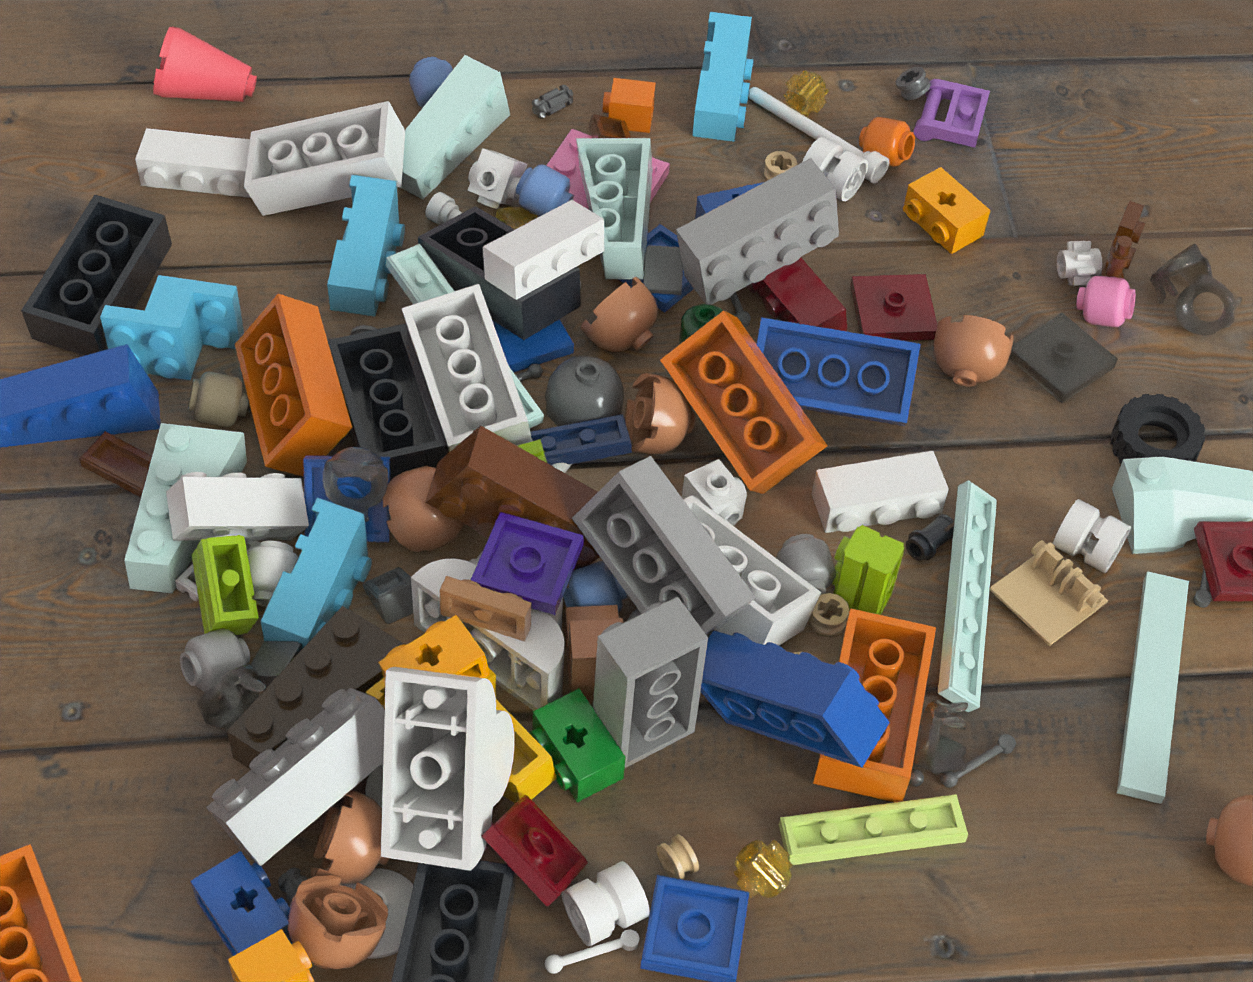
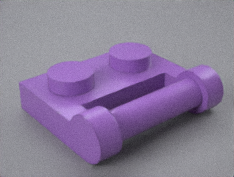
M940 79L930 80L931 86L925 93L927 99L921 119L917 120L914 127L915 137L921 141H929L932 138L975 147L990 91ZM948 99L951 102L945 122L935 120L940 101Z

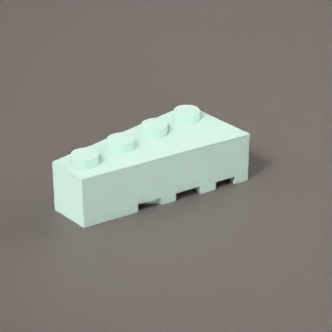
M464 55L405 130L402 185L400 188L424 199L510 116L500 72Z
M576 138L579 168L589 210L604 219V252L600 253L605 279H633L634 277L644 279L653 173L650 138Z
M161 423L124 560L130 589L173 594L176 589L175 580L189 566L192 560L191 555L196 549L199 540L173 541L166 492L182 475L187 473L203 472L206 473L207 477H222L230 473H241L247 463L243 432Z

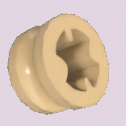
M785 151L770 153L765 159L763 172L765 180L768 181L796 166V158Z
M821 594L809 617L811 628L816 633L827 637L840 634L846 627L849 614L847 602L836 594ZM828 610L835 612V615L830 620L822 617Z
M677 834L671 838L670 845L662 843L657 846L658 858L669 877L683 880L685 872L693 874L699 870L697 857L683 836Z

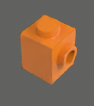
M613 78L611 92L604 93L602 113L609 114V118L625 121L629 131L650 133L656 83Z

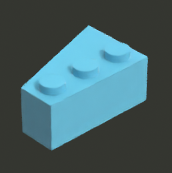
M710 12L707 41H705L704 47L705 55L700 73L692 135L694 137L734 142L736 128H744L746 107L740 106V103L747 104L750 83L744 82V80H751L753 59H747L752 17Z
M351 175L349 187L351 188L353 205L352 208L344 207L342 220L348 221L342 241L337 240L327 283L330 310L375 317L379 302H385L388 295L389 282L387 276L391 272L386 267V258L396 254V246L402 247L405 225L399 224L397 181Z
M317 497L312 507V511L316 513V521L308 537L300 534L295 545L296 549L302 550L297 563L291 573L283 571L261 619L264 641H295L301 643L302 648H304L342 606L349 609L355 586L358 581H365L372 565V559L368 557L364 514Z

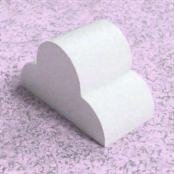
M441 559L419 569L411 577L414 625L425 632L434 623L450 619V617L441 615L439 590L446 576L459 580H471L477 565L461 559ZM563 597L556 615L531 609V629L525 642L462 622L485 653L488 667L496 674V684L534 711L562 697L564 637L562 633Z
M391 667L386 670L381 857L469 871L481 859L487 844L482 835L491 827L493 806L499 802L505 792L514 757V728L512 719L508 712L496 710L494 688L488 679L400 667Z

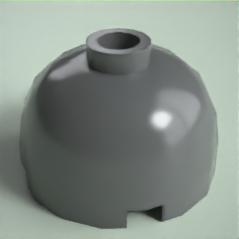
M576 356L562 362L550 375L545 393L547 415L556 426L621 415L624 387L619 374L608 362L598 357Z

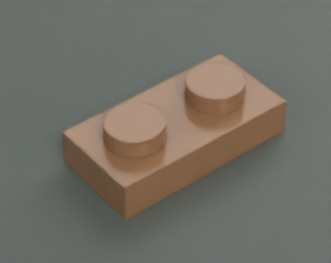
M445 577L439 590L441 615L450 618L457 615L462 622L525 642L531 629V602L525 601L512 593H499L481 587L472 580Z

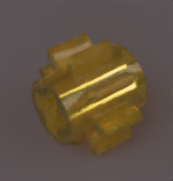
M804 70L799 76L793 74L785 83L788 88L783 95L786 98V103L800 114L809 116L812 111L818 113L827 103L824 96L829 90L826 89L823 78L816 73H808L807 70Z
M759 840L748 843L740 850L735 859V866L738 869L734 871V874L739 878L736 884L743 891H748L750 898L756 896L758 892L764 898L777 896L788 886L791 880L789 869L793 864L787 859L790 854L776 840H773L768 846Z

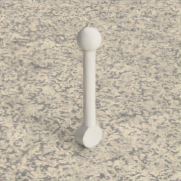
M631 929L625 930L621 934V938L561 957L552 954L546 958L545 968L548 972L555 974L560 972L565 965L619 948L633 951L638 947L640 938L636 931Z

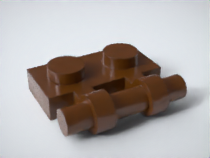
M1129 201L1110 247L1101 276L1124 279L1123 268L1129 269L1136 252V248L1131 247L1132 242L1138 244L1146 224L1139 221L1144 205Z

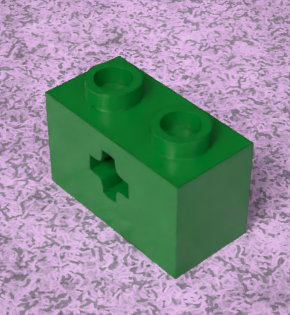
M580 688L533 711L532 731L529 734L552 756L557 784L563 791L569 789L577 803L624 779L626 756Z

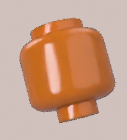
M876 117L867 127L862 129L859 136V146L863 148V152H879L889 159V166L895 167L911 157L915 146V135L911 132L909 125L905 121Z

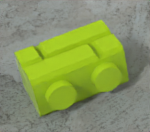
M863 525L856 528L851 538L843 537L834 557L838 562L835 565L836 576L832 585L835 586L834 594L839 595L847 602L849 611L851 608L878 615L883 613L893 593L905 549L904 543L886 535L880 537L879 532Z
M237 535L201 539L191 556L204 634L221 628L233 632L234 635L248 633L259 617L256 601L252 599L255 594L245 537Z

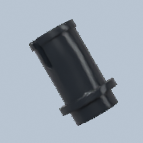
M940 514L922 530L911 532L906 541V549L909 555L917 561L933 558L936 554V549L953 538L954 526L947 531L944 530L954 522L953 519L948 515Z

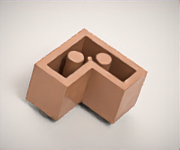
M618 605L566 607L565 641L569 693L580 688L590 704H593L598 636L614 623H625L623 618H619Z

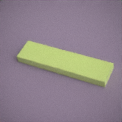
M957 794L780 817L779 821L788 866L966 842L968 837Z

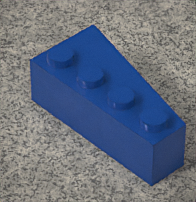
M128 344L0 379V448L101 436L105 431L113 435L160 429L159 392Z

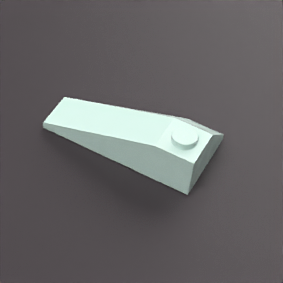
M1168 457L1123 459L1112 486L1121 520L1131 526L1127 539L1132 554L1169 552L1182 548L1187 541L1196 538L1194 527L1199 521L1249 522L1253 520V471Z

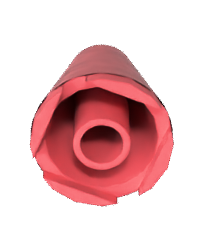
M169 27L159 57H162L160 69L156 68L153 86L154 95L165 98L244 102L246 96H253L257 76L251 75L252 67L179 27Z

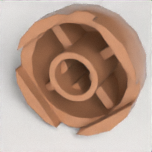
M634 277L632 279V288L626 282L618 287L593 310L597 316L596 320L590 324L585 319L580 328L592 342L607 351L623 352L632 346L638 351L654 337L650 330L655 324L658 314L655 298L638 277Z
M963 315L962 322L951 323L952 316L945 317L938 322L934 339V357L941 370L953 378L956 384L972 387L976 383L986 382L997 377L1005 369L1014 340L1012 334L1009 337L1005 336L1006 327L990 319L973 315Z
M651 373L641 374L632 386V388L639 389L636 399L627 400L624 413L629 437L633 441L632 452L659 455L673 451L685 439L686 435L692 432L695 425V412L691 410V404L673 379Z
M428 466L405 471L395 476L387 484L383 496V508L389 505L391 519L386 521L389 530L400 544L414 552L424 550L430 552L447 545L457 537L465 525L454 518L443 515L440 510L425 503L436 468Z
M353 789L342 797L344 801L340 809L331 806L327 813L313 856L318 859L323 857L320 868H311L312 877L334 875L342 877L340 885L355 884L369 877L378 863L386 865L389 861V858L381 857L382 807L373 798Z
M1253 795L1237 797L1226 804L1222 809L1219 819H1210L1206 835L1207 845L1215 847V859L1222 872L1232 880L1248 886H1253Z
M334 875L314 876L302 881L290 905L288 931L292 943L299 941L305 949L310 962L317 967L323 969L352 968L365 961L376 949L386 929L388 908L381 897L369 887L358 882L355 890L340 885L342 877Z

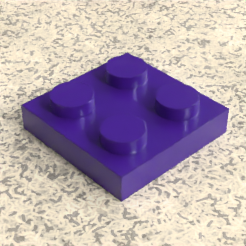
M500 512L471 580L478 583L481 587L499 593L515 594L523 600L531 602V609L556 615L582 550L584 535Z

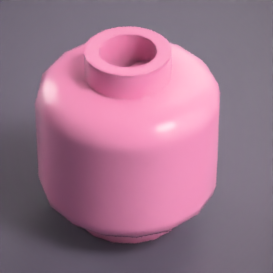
M1094 276L1088 281L1086 288H1079L1076 303L1077 310H1083L1084 319L1088 324L1119 327L1124 323L1125 319L1132 318L1136 298L1135 289H1130L1129 283L1123 278Z

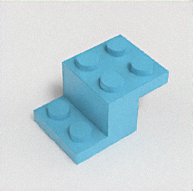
M162 275L157 277L145 311L105 305L100 316L108 349L128 344L147 374L169 379L191 380L203 345L236 349L235 343L244 334L237 286Z

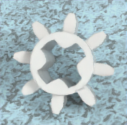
M1091 241L1067 242L1068 250H1060L1057 255L1058 275L1061 279L1068 278V285L1086 286L1091 277L1101 274V252L1098 248L1091 249Z

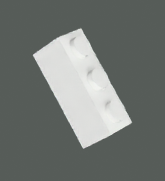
M146 128L135 159L140 184L147 187L250 198L244 188L250 139Z
M573 200L568 201L483 246L485 280L514 299L521 298L604 252V219Z
M927 451L818 469L815 474L812 497L825 533L834 531L849 532L861 525H889L899 520L917 517L924 519L940 514L943 511L949 488L934 451Z
M191 472L182 475L166 492L173 541L201 540L211 537L237 535L244 536L245 540H292L309 526L301 478H285V475L280 473L267 474L261 478H246L244 473H230L222 477H207L206 473Z

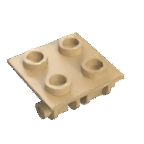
M1041 540L1031 550V553L1034 555L992 585L989 590L1046 644L1051 646L1107 604L1108 600L1100 593L1101 587L1089 581L1082 574L1083 571L1079 567L1073 569V562L1070 559L1063 560V556L1055 550L1053 543L1046 544Z

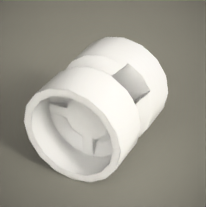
M824 136L818 138L811 145L802 161L804 162L811 158L836 188V198L844 202L850 200L864 181L868 170V160L849 150L843 153L841 145Z
M1077 499L1064 518L1053 544L1056 548L1071 556L1079 553L1084 555V563L1106 573L1121 550L1131 526L1111 515L1103 519L1100 517L1099 509ZM1092 534H1094V536L1098 538L1099 541L1090 539Z
M624 861L597 873L596 883L587 878L562 892L567 915L578 936L587 946H591L609 937L615 928V924L624 929L649 917L650 910L645 892L633 870Z

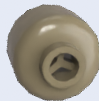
M207 371L202 374L200 380L193 379L188 410L194 411V418L200 423L231 427L236 422L237 416H246L249 400L247 393L242 392V381L240 378Z

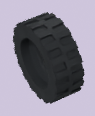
M1156 393V395L1143 394L1139 398L1134 397L1130 399L1128 404H1124L1117 417L1110 438V444L1113 445L1112 452L1114 456H1117L1120 464H1122L1123 459L1168 457L1196 462L1206 437L1204 436L1205 427L1200 422V416L1194 413L1188 404H1183L1178 401L1179 399L1172 396L1170 398L1164 396V394ZM1144 425L1161 427L1176 437L1177 445L1170 450L1152 447L1138 436V431Z

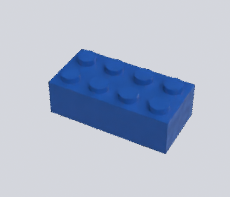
M761 317L757 346L802 409L899 426L907 424L921 344Z
M713 630L708 638L701 693L728 724L862 768L890 723L879 709V701L865 690L859 681V674L847 664L836 662L835 665L820 661L807 652H801L799 655L787 652L772 642H767L765 645L759 644L740 633L728 635Z

